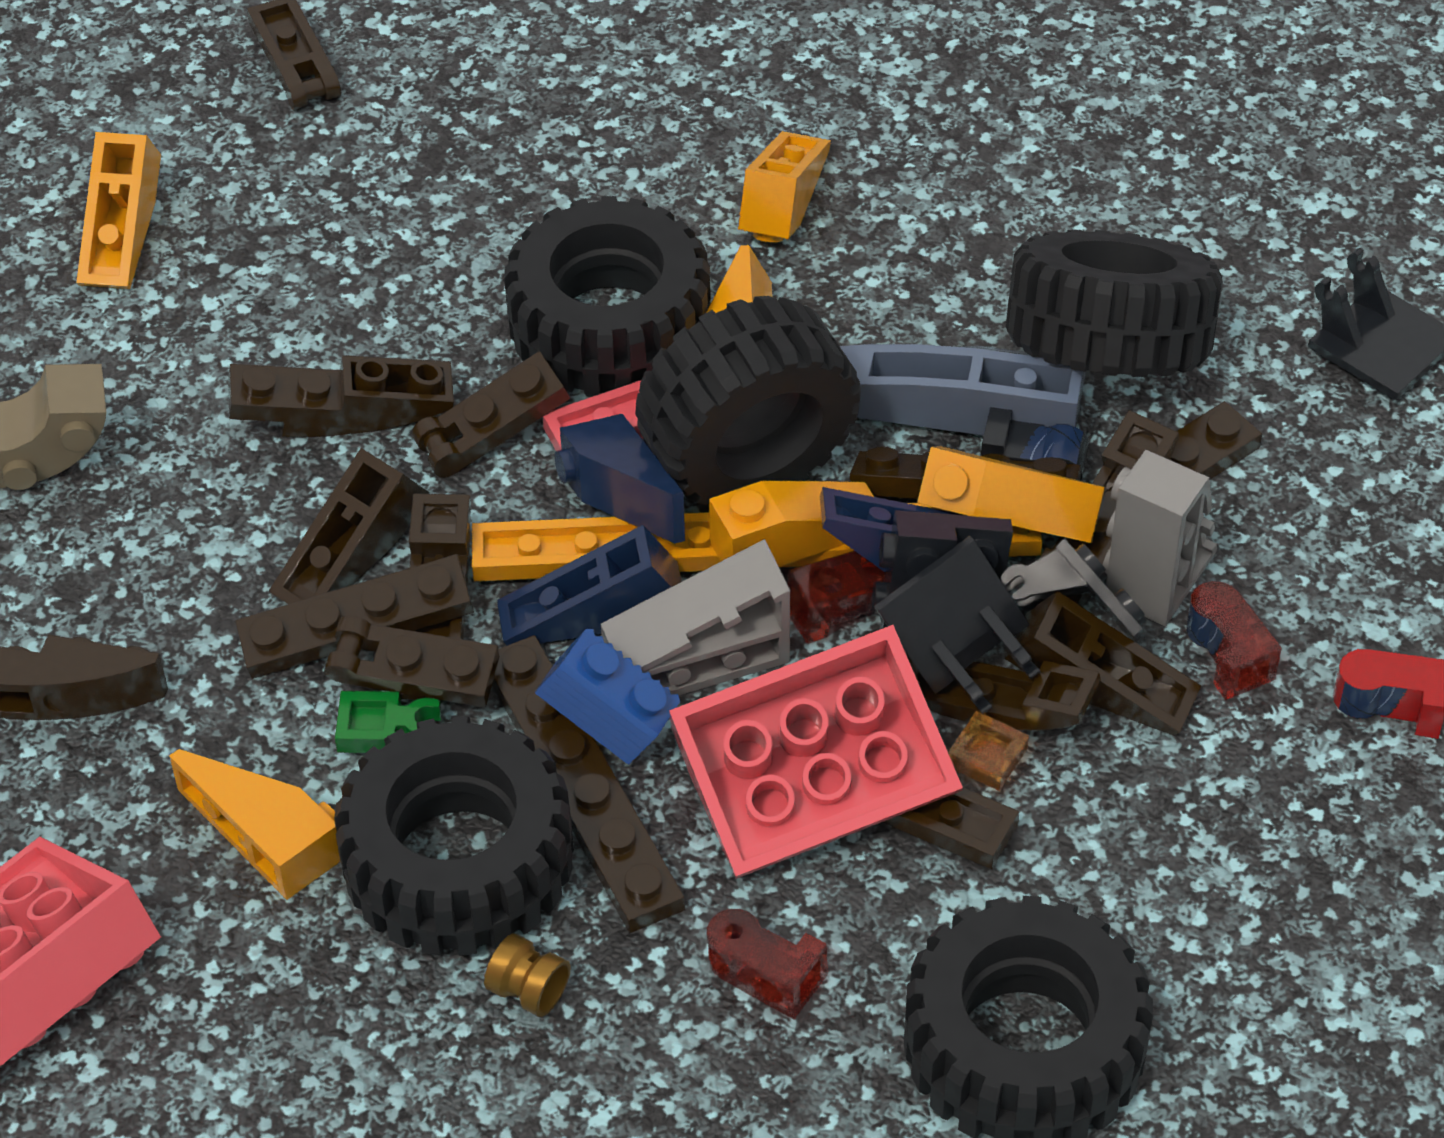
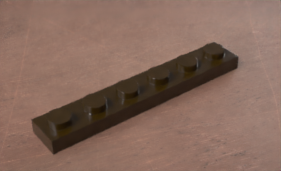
M533 635L498 649L500 657L492 686L516 730L534 740L535 750L538 748L545 750L556 763L557 773L563 776L568 790L572 831L629 934L685 911V900L681 890L594 738L535 694L536 689L553 667L536 636Z

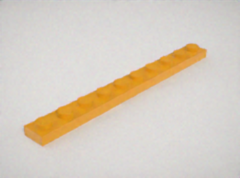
M907 503V504H913V505H918V506H923V507H928V508L943 510V509H939V508H935V507H931V506H927V505H923V504H919V503ZM709 512L684 514L685 541L674 544L652 534L678 562L679 572L704 571L721 562L710 544ZM617 517L472 523L473 580L539 579L632 531L637 526ZM1012 526L1013 536L1009 557L1041 555V532ZM844 544L781 567L864 564L871 562Z

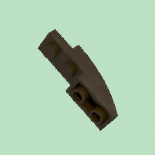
M342 355L340 370L230 364L229 419L281 422L282 437H326L375 432L414 423L426 417L436 416L450 410L454 405L451 361Z
M54 635L47 636L40 653L32 652L20 646H0V718L58 720L103 715L138 707L164 698L168 690L160 653L150 652L141 647H120L96 643L83 637L66 638Z

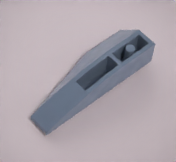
M921 344L840 346L857 371V378L860 381L861 395L857 418L984 436L990 407L1012 410V420L1042 424L1044 427L1056 424L1077 426L1086 372L1071 369V366L1048 363L1040 356L1033 357L1022 351L986 346L951 347Z

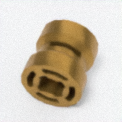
M512 933L499 944L493 953L484 975V986L487 990L500 997L506 998L511 995L519 997L523 1009L538 1017H543L554 1008L562 996L570 976L571 965L568 960L551 952L540 955L539 952L535 951L533 942Z

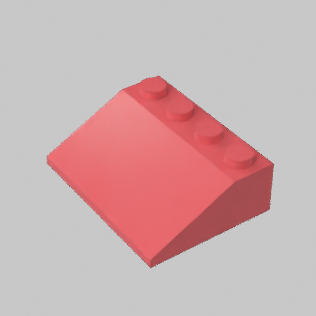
M894 625L669 710L672 732L692 782L736 879L963 790Z
M40 836L0 866V1066L20 1050L40 1041L51 1025L71 1009L86 1004L95 995L96 989L120 970L127 969L136 964L144 955V951L161 938L129 880Z

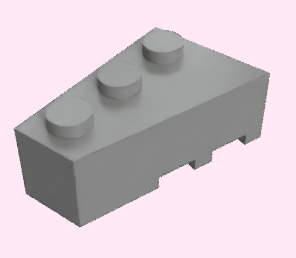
M1145 450L1132 469L1124 467L1113 485L1111 499L1117 502L1116 510L1106 530V536L1112 538L1111 547L1103 561V566L1108 576L1106 586L1113 595L1123 588L1144 612V617L1166 627L1217 552V543L1206 539V535L1211 537L1215 530L1214 522L1204 518L1203 514L1209 515L1213 508L1209 477Z
M764 539L601 623V636H603L604 643H612L616 651H622L623 658H631L633 665H641L642 673L650 672L653 680H660V684L663 687H669L671 695H683L789 663L790 589Z

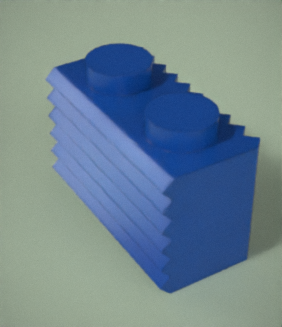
M585 629L558 658L535 691L536 695L628 765L656 739L670 718L669 710L676 708L680 703L678 694L671 695L669 687H663L660 684V680H653L650 672L642 673L641 665H633L631 658H623L622 651H616L612 643H604L603 636H595L593 629Z

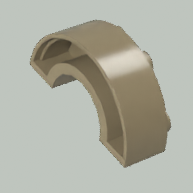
M102 364L45 365L41 379L28 392L11 400L0 402V488L28 489L36 482L50 478L71 467L93 447L103 430L106 419Z

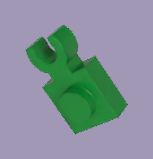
M341 691L335 733L337 753H366L373 746L380 750L385 746L384 738L400 729H403L406 734L417 729V722L433 718L435 721H440L442 717L440 701L433 698H421L413 701L408 706H402L400 692Z

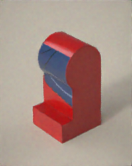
M1357 649L1348 652L1342 658L1338 668L1333 691L1334 703L1340 711L1354 718H1369L1377 714L1381 717L1416 722L1415 735L1439 739L1444 720V660L1371 649Z

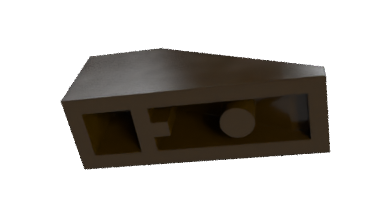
M360 448L269 589V592L287 604H291L354 585L401 539L411 522L413 494H430V492L403 473Z
M1058 591L1026 613L1025 619L1029 626L1016 634L1015 638L1031 656V661L1038 669H1040L1043 661L1099 671L1101 680L1089 704L1173 736L1180 733L1201 688L1200 684ZM1007 653L1004 659L1021 669Z

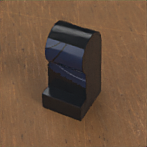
M990 407L982 440L981 456L1001 454L1007 456L1010 460L1030 462L1045 457L1059 458L1064 460L1066 464L1081 465L1082 479L1089 440L1083 431L1074 426L1056 424L1044 427L1042 424L1012 420V410Z

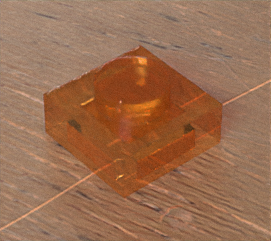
M976 711L948 751V754L956 771L1000 791L1027 751L1029 735Z

